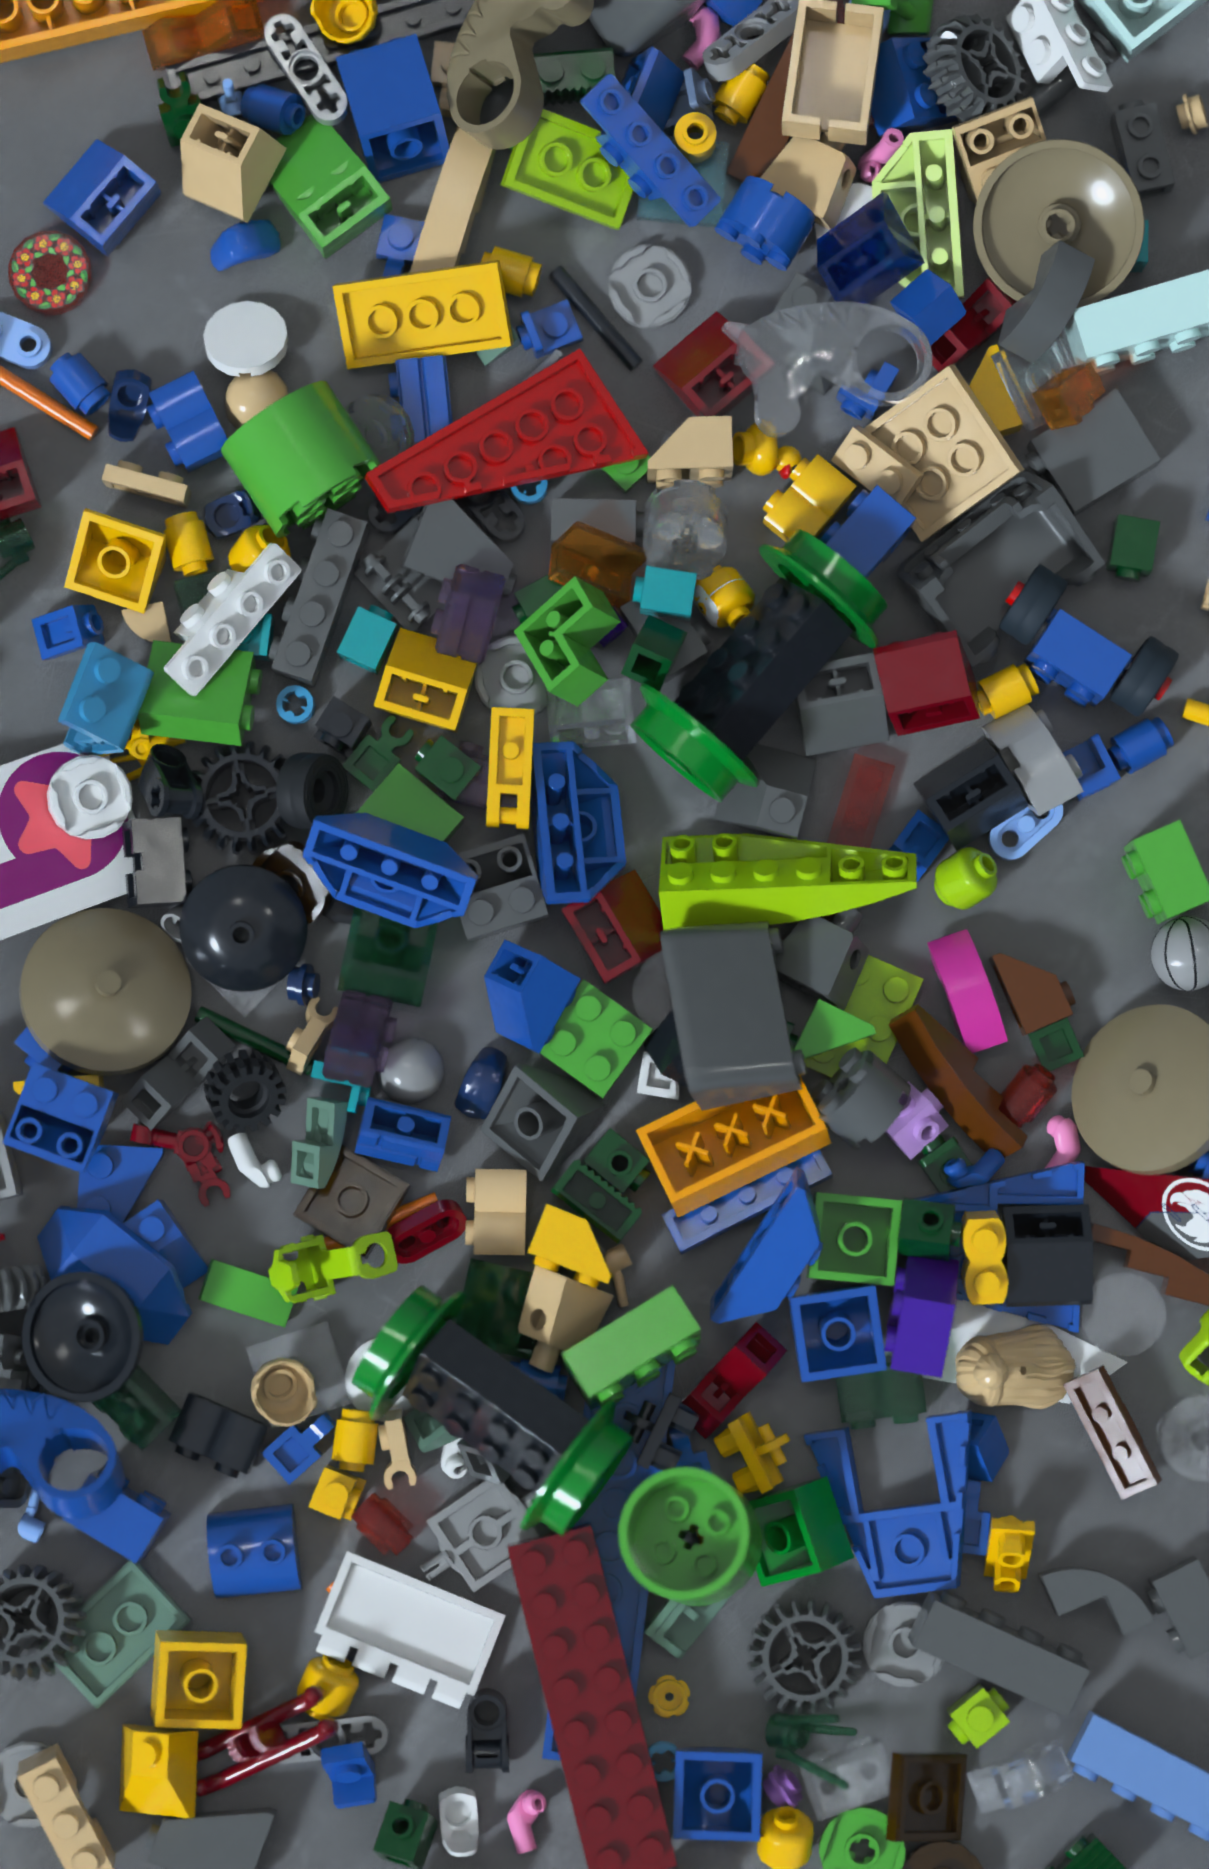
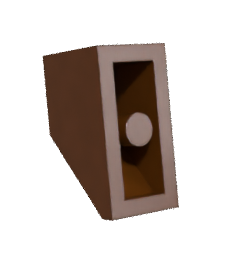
M1002 953L989 958L1022 1036L1073 1015L1070 1006L1076 1004V1001L1067 981L1060 983L1057 975Z

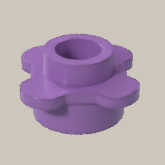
M775 1765L773 1771L768 1773V1778L763 1781L764 1790L777 1807L790 1805L795 1808L798 1806V1802L803 1799L800 1792L802 1791V1786L790 1770L786 1769L784 1771L781 1766Z

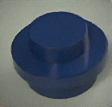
M303 963L301 967H294L288 975L287 996L289 1000L297 1001L298 1005L308 1006L309 1001L312 998H317L319 994L320 975L315 973L312 964Z

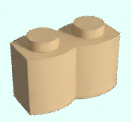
M475 1168V1177H467L466 1203H475L474 1220H466L465 1245H474V1255L525 1256L527 1169Z

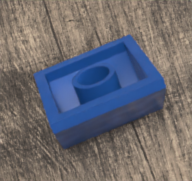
M651 47L630 60L621 84L663 131L685 77L684 72L660 50Z

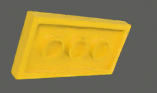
M500 260L336 283L332 286L347 369L395 363L398 359L446 356L509 347L514 344Z

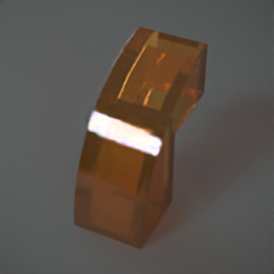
M218 0L194 17L160 18L142 31L153 71L166 70V66L265 37L264 26L256 0Z

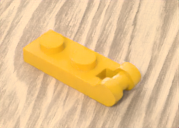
M491 708L487 828H499L500 824H515L516 829H529L534 709ZM501 795H517V808L500 807Z

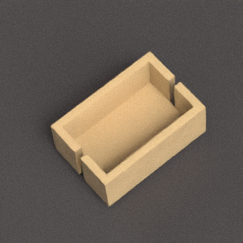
M799 0L782 115V135L820 140L821 132H827L828 141L866 146L883 29L884 7L846 3L845 24L837 23L836 1Z

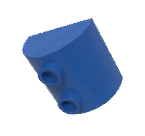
M875 1284L794 1295L789 1299L795 1351L802 1382L887 1370Z
M293 1503L207 1514L208 1558L216 1599L303 1589Z
M683 1747L676 1749L673 1839L760 1842L762 1752L732 1747Z

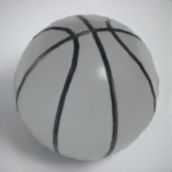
M1182 916L1165 923L1154 937L1151 947V961L1158 977L1166 985L1181 991H1195L1209 985V922L1205 919L1195 916Z

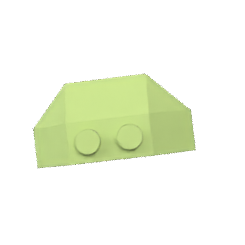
M952 129L909 133L902 142V145L872 181L877 266L904 288L921 273L929 269L949 283L958 298H964L963 256Z

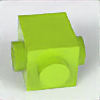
M978 1683L946 1709L953 1719L947 1726L962 1745L970 1740L975 1748L978 1749L1010 1723L1004 1714L1010 1707L994 1687L986 1692L981 1684Z

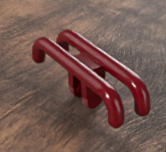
M321 1686L308 1687L304 1693L243 1722L241 1729H228L198 1743L197 1762L228 1749L230 1757L239 1763L208 1777L196 1780V1796L209 1795L227 1788L335 1735L339 1725L333 1718L322 1719L318 1725L287 1740L280 1726V1723L323 1702L326 1695L325 1690Z

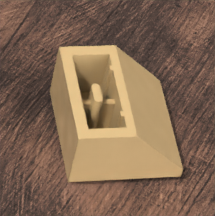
M1032 96L952 127L955 159L968 198L975 204L977 203L981 189L988 177L1011 154L1030 144L1046 140Z
M199 103L180 139L183 194L188 198L248 223L287 148L261 128Z
M732 416L688 417L648 460L647 483H656V489L672 490L681 488V482H698L699 488H719L724 486L723 481H731L733 472Z

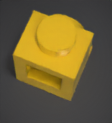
M327 1464L322 1471L308 1507L338 1520L345 1518L351 1521L367 1480Z

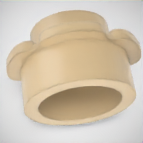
M1184 94L1182 97L1184 103L1176 105L1179 121L1183 130L1190 128L1192 134H1197V130L1208 127L1204 104L1200 94L1191 97Z

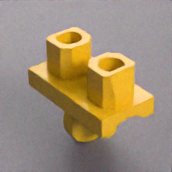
M749 1411L728 1423V1428L714 1438V1443L720 1455L724 1458L738 1451L741 1452L747 1466L732 1473L737 1489L742 1494L760 1490L761 1494L784 1481L777 1466L787 1462L780 1447L791 1440L787 1432L775 1437L769 1423L758 1427Z
M1012 1515L991 1519L987 1553L984 1560V1576L993 1577V1590L998 1592H1019L1021 1579L1027 1578L1035 1534V1521L1023 1522Z

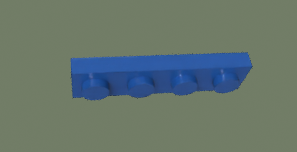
M820 1149L679 1218L674 1209L661 1214L681 1255L770 1210L797 1167L805 1172L809 1189L833 1178V1174Z

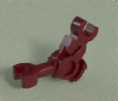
M208 1121L203 1129L190 1127L183 1131L178 1130V1133L156 1128L151 1131L147 1126L133 1124L130 1141L174 1150L173 1153L177 1154L184 1161L193 1183L197 1181L201 1183L198 1197L205 1207L210 1205L206 1193L211 1186L220 1187L225 1199L231 1197L229 1185L216 1175V1173L223 1169L217 1157H214L211 1152L212 1144L215 1143L219 1153H223L224 1140L221 1131L212 1121Z

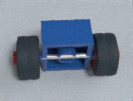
M1039 564L1026 583L1018 581L1005 602L1011 606L999 623V628L1022 644L1028 645L1044 622H1047L1048 624L1023 661L1031 666L1029 669L1033 676L1048 685L1053 680L1066 689L1064 695L1069 700L1085 708L1087 704L1095 707L1101 702L1123 671L1109 699L1132 715L1139 717L1153 698L1159 701L1173 680L1168 675L1176 664L1179 654L1174 649L1164 645L1160 640L1149 636L1134 657L1131 658L1132 655L1073 616L1062 609L1056 610L1054 607L1064 593L1068 582L1059 575L1054 574L1050 569Z

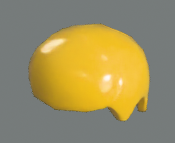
M312 0L310 13L326 37L338 43L351 44L363 40L374 29L378 6L376 0Z

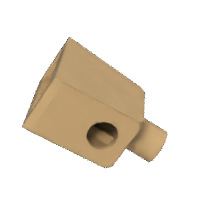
M823 132L820 140L793 137L760 178L774 184L770 191L782 196L787 191L799 199L813 212L816 217L814 220L816 224L833 232L856 174V167L849 156L841 152L846 143L828 141V133Z
M535 1265L518 1325L519 1333L537 1340L528 1364L553 1373L561 1350H568L596 1332L614 1295Z

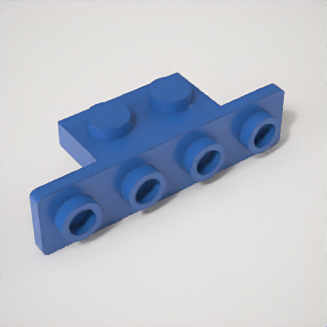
M613 74L605 75L580 100V104L603 129L595 137L602 145L600 148L601 154L610 164L615 167L620 166L630 177L628 184L640 197L644 199L647 197L650 201L663 197L689 227L696 226L721 201L720 196Z

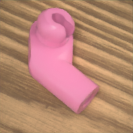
M701 5L689 20L695 27L696 40L682 55L683 60L695 70H698L704 63L702 57L704 50L721 37L718 14L710 7H705L704 5Z
M895 128L887 129L881 140L860 157L858 169L861 171L860 177L864 182L872 183L888 160L902 145L904 136L900 130Z
M1061 1115L1053 1116L1048 1121L1046 1128L1047 1133L1054 1137L1057 1150L1045 1168L1075 1162L1081 1152L1077 1125L1074 1121Z
M532 1789L521 1793L507 1813V1822L517 1854L526 1853L537 1848L531 1826L540 1812H544L547 1805L545 1796L541 1792Z

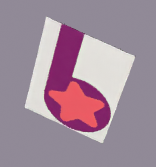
M63 743L0 766V940L127 894L125 874L133 873L132 857L124 858L122 826L104 838L84 840L67 834L57 826L48 810L47 790L51 777L62 764L75 757L86 756L68 749ZM110 755L104 757L105 759H111ZM132 809L129 811L125 822L130 819H136Z

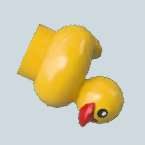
M763 422L752 424L745 432H736L732 438L734 464L746 466L755 475L765 476L776 469L781 478L784 480L788 479L789 474L802 461L800 452L793 446L786 445L778 449L775 428Z

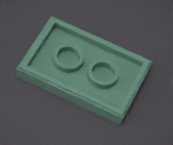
M129 1560L78 1609L87 1614L85 1620L76 1622V1627L84 1629L86 1635L84 1637L74 1636L72 1643L80 1647V1651L78 1653L65 1652L69 1660L68 1666L63 1667L56 1662L54 1664L87 1700L98 1709L154 1656L156 1630L180 1631L192 1618L140 1563L136 1564ZM45 1640L39 1648L43 1650L50 1642Z

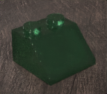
M354 907L337 990L421 1007L438 923L412 928Z

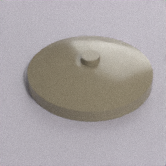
M1051 139L1036 142L1019 149L1002 161L991 173L981 189L973 220L974 241L982 266L992 281L1005 294L1016 301H1019L1034 289L1041 255L1059 240L1094 258L1095 261L1089 281L1076 308L1100 301L1124 281L1139 256L1145 230V217L1141 197L1134 181L1125 168L1115 158L1100 148L1070 139Z
M95 908L79 911L62 918L50 926L37 939L28 953L19 987L20 1005L24 1021L40 1047L52 1058L68 1068L97 1076H116L132 1073L147 1067L162 1057L178 1039L189 1014L192 996L191 979L187 964L181 951L169 935L156 924L140 915L113 908Z
M1160 1004L1137 1007L1109 1021L1094 1035L1083 1051L1084 1057L1079 1059L1073 1077L1072 1110L1083 1139L1102 1159L1119 1169L1135 1174L1160 1175L1179 1170L1193 1163L1209 1150V1023L1183 1008Z

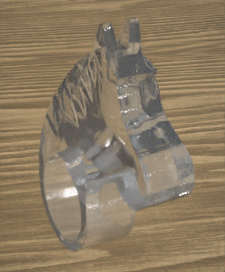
M855 302L808 304L774 312L760 318L751 325L726 322L721 327L722 332L737 345L734 365L741 366L743 373L752 383L755 423L761 432L773 438L784 437L797 426L801 416L798 398L806 392L816 374L821 375L869 404L884 407L896 405L913 396L925 384L932 368L931 346L922 330L897 313L871 304ZM875 331H892L903 336L911 344L917 357V372L913 382L907 389L888 393L876 390L865 382L858 370L856 361L857 351L854 350V347L859 346L864 336Z

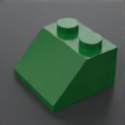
M827 1476L795 1484L748 1500L756 1513L762 1531V1551L756 1568L761 1587L820 1573L854 1558Z

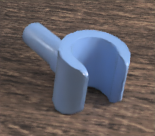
M226 78L222 82L224 95L218 97L221 112L232 117L241 115L242 92L235 91L233 81Z
M31 1487L28 1506L18 1524V1532L22 1538L38 1543L45 1529L46 1522L35 1518L40 1497Z

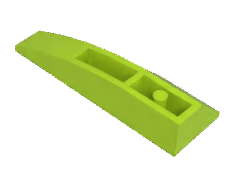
M749 833L662 837L659 899L663 930L677 927L768 921L770 925L790 923L869 905L917 888V856L914 853Z

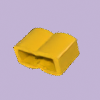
M819 454L811 462L804 458L789 476L794 481L784 494L779 489L776 490L762 509L767 513L763 519V524L785 542L788 541L797 529L803 530L817 538L853 495L857 486Z
M995 1210L964 1212L961 1219L962 1232L960 1239L966 1253L961 1270L964 1290L972 1305L1003 1304L1008 1291L1007 1272L1001 1261L1006 1249L1004 1226Z

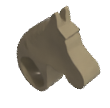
M475 0L458 33L447 73V99L451 116L456 125L481 144L491 149H507L523 141L537 125L544 104L543 90L533 55L534 43L552 34L561 24L574 27L584 23L592 13L594 0ZM506 77L513 79V94L505 110L494 120L480 125L481 108L486 97L493 90L492 86L494 84L497 86L506 81Z

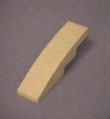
M458 126L429 206L410 273L458 266L461 253L466 251L475 214L480 212L496 149L484 146Z

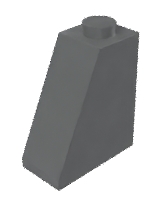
M453 500L429 504L423 507L401 567L494 604L499 603L501 596L508 599L517 575L510 573L514 563Z
M266 1807L195 1813V1818L165 1816L161 1825L153 1823L144 1845V1848L151 1850L147 1862L165 1869H256L278 1810Z

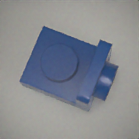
M568 299L533 313H529L528 310L520 313L522 325L517 326L516 331L524 350L532 348L536 359L553 353L555 349L561 350L583 341Z
M886 361L879 371L872 368L860 388L862 392L866 393L864 397L842 385L836 397V400L842 403L840 409L855 419L862 420L865 416L873 420L894 384L900 369Z
M70 605L31 619L42 660H52L86 648L88 643L91 642L105 645L103 621L94 605Z
M917 810L889 848V851L916 854L918 882L949 839L939 824L920 810Z
M363 1741L321 1748V1765L332 1781L333 1803L337 1809L371 1804L377 1801L375 1763Z

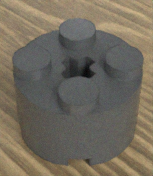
M854 1047L841 1058L838 1065L840 1068L830 1080H822L813 1089L810 1096L813 1102H815V1106L820 1114L819 1118L823 1120L824 1124L851 1148L858 1150L862 1148L858 1142L865 1138L871 1143L874 1142L894 1123L904 1108L898 1101L903 1092L909 1097L911 1087L909 1083L872 1051L860 1052Z

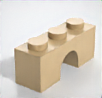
M58 1743L20 1761L17 1779L64 1869H114L115 1852L97 1818L91 1819L78 1793L77 1779Z

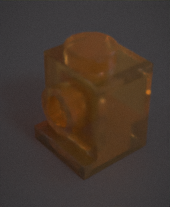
M1091 362L1062 369L1034 391L1032 396L1049 428L1055 430L1078 425L1083 421L1081 416L1089 413L1095 407L1093 401L1105 393L1106 390L1102 385L1100 376L1094 370Z

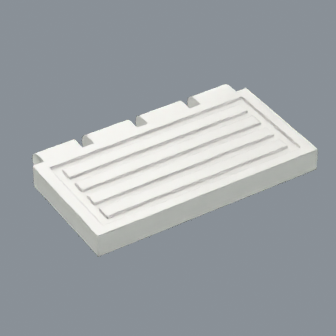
M346 1551L314 1630L315 1633L322 1635L316 1652L344 1663L348 1651L352 1647L357 1649L351 1666L384 1679L390 1663L394 1664L397 1668L391 1682L424 1694L429 1680H434L437 1683L431 1698L460 1709L465 1695L474 1696L506 1615Z

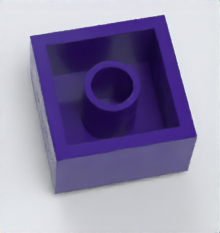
M907 1256L905 1268L897 1267L893 1288L894 1296L893 1302L890 1303L884 1346V1351L892 1352L890 1369L942 1378L956 1307L959 1260L949 1259V1261Z

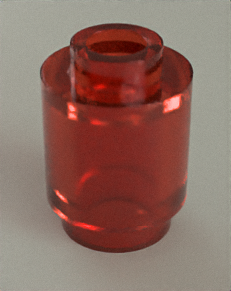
M1024 1064L1000 1095L1003 1096L998 1110L1018 1128H1023L1027 1122L1032 1123L1057 1092V1087L1053 1083L1056 1080L1055 1076L1040 1064H1035L1034 1066Z
M376 1493L369 1496L351 1516L357 1523L355 1528L383 1556H386L391 1551L398 1556L414 1539L409 1533L414 1525L386 1497L381 1499Z

